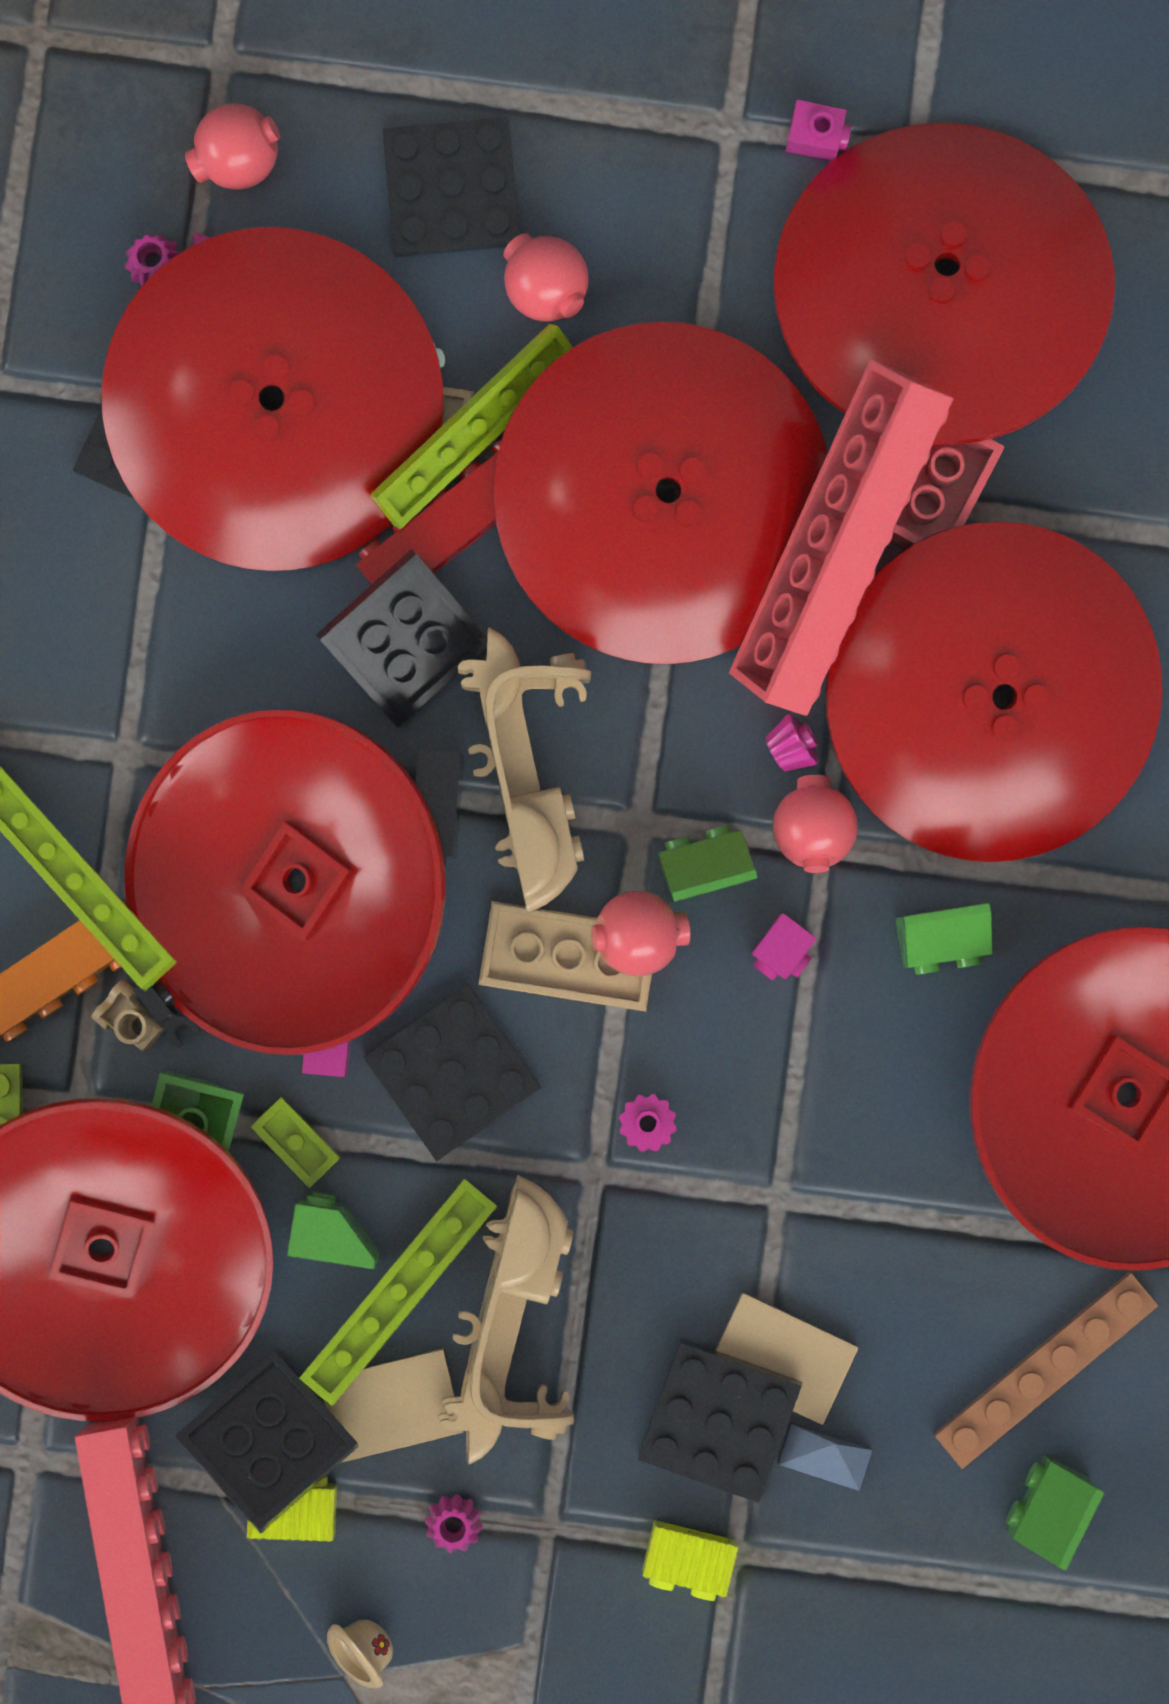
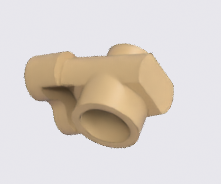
M123 979L112 988L107 999L95 1009L91 1018L106 1031L112 1028L121 1042L133 1044L141 1051L146 1052L155 1044L165 1030L137 999V995L133 991L134 988ZM139 1020H141L142 1023L141 1033L137 1029V1023Z

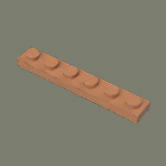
M1128 1271L934 1432V1436L960 1468L963 1469L1158 1307L1157 1303L1134 1275Z

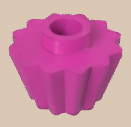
M147 233L143 239H134L133 246L126 251L128 261L125 264L126 270L131 272V281L139 282L143 286L157 270L180 254L176 251V242L167 241L164 234L154 236L151 233ZM159 256L161 258V261L156 266L147 267V261L150 257Z
M793 713L786 715L765 737L772 756L784 772L814 766L819 763L818 754L814 748L818 746L814 732L807 723L801 725Z
M651 1094L647 1098L638 1095L634 1102H627L625 1104V1112L619 1115V1120L622 1123L620 1133L627 1137V1145L637 1146L640 1152H644L647 1149L658 1151L661 1144L670 1143V1135L677 1130L673 1123L676 1113L669 1110L667 1100H659L655 1094ZM645 1115L653 1116L656 1120V1126L651 1131H644L639 1125L640 1119Z
M455 1494L451 1498L442 1496L438 1504L430 1505V1515L424 1520L429 1527L426 1536L434 1539L436 1548H445L448 1553H453L457 1549L466 1551L469 1544L478 1542L477 1533L483 1529V1524L479 1521L481 1511L474 1508L472 1499L463 1500L459 1494ZM449 1517H457L461 1520L462 1526L458 1530H451L447 1527L446 1520Z

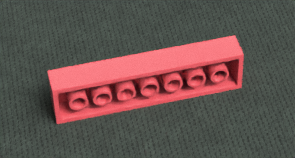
M872 359L868 363L729 671L730 675L764 702L805 716L808 715L813 703L820 695L824 678L830 665L834 663L838 656L842 639L848 626L852 624L856 617L859 602L866 587L874 578L877 563L884 548L892 539L894 526L903 507L910 500L912 487L921 468L928 461L930 448L940 427L948 417L949 407L953 398L919 379Z
M136 1417L117 1421L88 1423L75 1436L122 1704H195L194 1683L192 1678H185L183 1662H188L187 1643L184 1636L178 1637L175 1620L181 1618L179 1599L176 1593L170 1594L168 1578L173 1577L172 1559L169 1551L163 1552L160 1535L165 1534L164 1515L162 1509L155 1510L152 1494L158 1492L156 1471L153 1466H147L145 1451L150 1450V1436L147 1425H140L139 1418Z

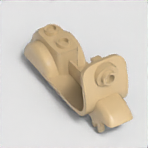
M488 627L486 661L470 659L462 661L458 665L459 674H473L471 678L466 677L462 680L461 687L466 691L480 692L485 723L488 727L491 748L486 745L477 744L468 750L469 755L483 753L488 758V763L484 768L473 770L474 776H487L496 767L510 834L507 838L499 841L495 849L496 851H505L507 849L512 851L511 856L499 859L498 863L504 867H514L517 869L526 910L529 913L546 905L565 889L578 870L576 862L584 861L579 836L571 837L567 820L575 819L570 794L562 795L560 787L540 791L523 712L522 694L525 690L530 689L555 690V702L558 707L564 706L563 691L567 688H574L579 694L580 703L585 702L587 693L583 684L590 683L591 671L587 670L584 659H575L574 653L549 658L551 666L520 667V662L513 646L501 633Z
M517 1175L515 1184L512 1186L504 1218L502 1220H491L486 1223V1226L489 1227L488 1229L499 1233V1236L496 1238L483 1236L482 1238L488 1247L495 1251L479 1317L477 1318L475 1314L469 1311H459L458 1318L470 1321L472 1323V1331L468 1335L453 1333L452 1338L458 1344L467 1345L472 1343L461 1388V1396L443 1398L442 1403L445 1410L453 1414H438L440 1424L445 1430L466 1431V1459L468 1465L483 1458L495 1445L502 1430V1425L531 1428L530 1434L544 1439L555 1440L557 1433L566 1434L568 1425L574 1423L573 1412L571 1409L566 1408L570 1400L567 1390H562L561 1398L555 1404L546 1402L547 1386L543 1384L537 1389V1402H513L504 1397L507 1375L526 1301L531 1300L547 1304L550 1296L557 1297L563 1272L557 1271L560 1255H568L573 1238V1230L567 1229L568 1220L554 1199L536 1183Z

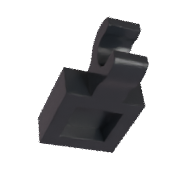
M162 982L157 985L154 983L146 991L142 990L139 986L133 990L156 1022L164 1028L169 1042L174 1047L180 1048L184 1045L177 1035V1030L181 1025L189 1026L195 1035L201 1032V1027L189 1018L177 1015L178 1012L172 1006L175 1000Z

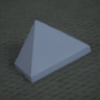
M791 1423L778 1465L860 1491L872 1449Z

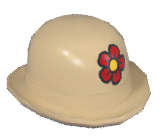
M357 1620L346 1628L336 1624L331 1625L327 1632V1644L337 1665L348 1677L367 1688H380L384 1684L380 1674L393 1656L392 1642L385 1630L371 1620Z

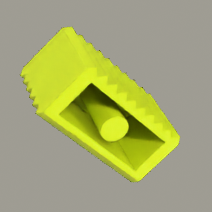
M325 1476L261 1534L247 1519V1538L333 1541L336 1533L337 1483H327L328 1477Z
M654 1520L642 1567L643 1577L650 1578L649 1585L672 1591L674 1586L678 1585L691 1589L690 1594L694 1597L715 1601L716 1595L721 1597L727 1596L739 1546L737 1540Z

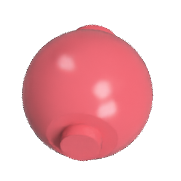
M239 103L221 105L211 110L202 118L194 134L195 148L185 152V159L192 175L199 183L211 179L216 185L226 189H247L259 184L272 171L278 155L277 140L281 138L280 132L270 116L264 117L260 111L251 106Z
M527 233L518 235L506 246L503 256L508 263L504 273V284L508 298L519 312L537 321L551 322L562 318H571L581 310L584 304L583 299L588 289L589 275L586 262L577 248L568 241L558 237L539 236L532 238Z
M807 775L798 778L797 790L790 792L782 799L773 818V835L779 850L788 860L804 867V871L809 873L826 872L829 870V866L845 858L852 849L858 832L857 816L852 804L841 792L831 789V779L824 775Z
M628 891L614 897L604 906L598 916L597 925H592L591 940L594 950L600 951L602 958L613 969L625 975L646 976L656 973L668 965L675 956L677 946L689 944L690 925L686 912H674L669 903L662 897L648 891Z

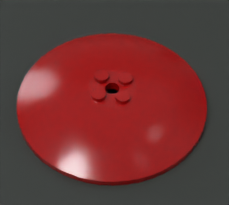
M927 123L890 130L866 139L832 160L814 177L793 206L782 230L774 267V299L781 332L790 354L812 386L829 403L846 414L870 359L909 374L953 398L949 407L948 417L940 427L932 445H958L997 438L1019 430L1038 420L1060 404L1076 388L1095 361L1107 334L1115 295L1113 258L1105 229L1090 200L1073 178L1052 159L1019 139L995 130L958 123ZM942 259H950L957 264L959 271L952 276H944L937 272L935 264Z
M282 227L249 228L211 237L186 249L157 270L133 297L114 331L103 370L101 392L102 416L112 458L123 482L147 515L180 543L206 557L237 567L265 571L295 570L336 560L359 549L388 528L392 523L371 498L370 494L442 427L444 408L441 369L432 337L422 316L400 285L371 259L342 242L321 234ZM276 386L283 391L284 403L278 410L268 411L261 406L259 396L264 388Z
M678 322L638 323L615 328L591 337L556 359L538 376L515 408L502 437L494 472L493 502L500 543L512 572L533 604L558 628L582 644L610 656L646 664L686 663L714 657L735 649L742 644L828 454L826 443L816 418L796 386L775 364L744 342L703 326ZM668 478L677 483L679 496L676 501L665 503L657 497L656 485L661 479Z
M1000 521L971 523L937 532L910 545L890 559L874 574L872 582L866 587L859 602L856 617L852 624L848 626L842 639L838 656L827 672L825 687L826 717L832 745L847 780L870 811L889 828L907 840L929 851L947 857L977 862L1014 861L1046 853L1078 838L1108 815L1131 788L1148 758L1159 723L1162 702V670L1159 651L1152 627L1143 607L1131 588L1106 561L1086 546L1063 534L1038 526ZM1008 684L1013 690V700L1007 707L997 708L992 700L993 692L999 685Z
M266 710L232 717L209 727L183 745L163 765L144 794L132 822L124 864L126 905L177 961L156 983L162 982L175 1000L173 1002L174 1006L196 1025L227 1043L247 1050L283 1055L312 1053L336 1047L370 1031L389 1017L417 985L435 949L443 920L446 887L444 857L439 834L428 805L407 771L387 750L363 732L337 719L299 710ZM295 868L301 870L306 878L305 887L301 892L293 890L289 883L290 873Z
M1122 927L1104 930L1070 942L1041 959L1016 982L996 1008L978 1047L972 1071L970 1119L973 1139L980 1163L999 1200L1027 1231L1046 1245L1084 1263L1109 1269L1131 1271L1169 1267V929ZM1131 1082L1135 1086L1136 1096L1130 1104L1121 1105L1117 1099V1091L1122 1084Z
M85 1098L51 1103L29 1110L1 1124L0 1394L32 1410L54 1417L77 1421L106 1422L133 1417L139 1418L167 1410L187 1401L218 1380L238 1360L256 1333L267 1307L272 1284L273 1246L268 1218L252 1181L240 1164L220 1143L189 1121L168 1111L123 1099ZM102 1238L110 1241L114 1250L107 1255H98L91 1250L90 1244L94 1240Z

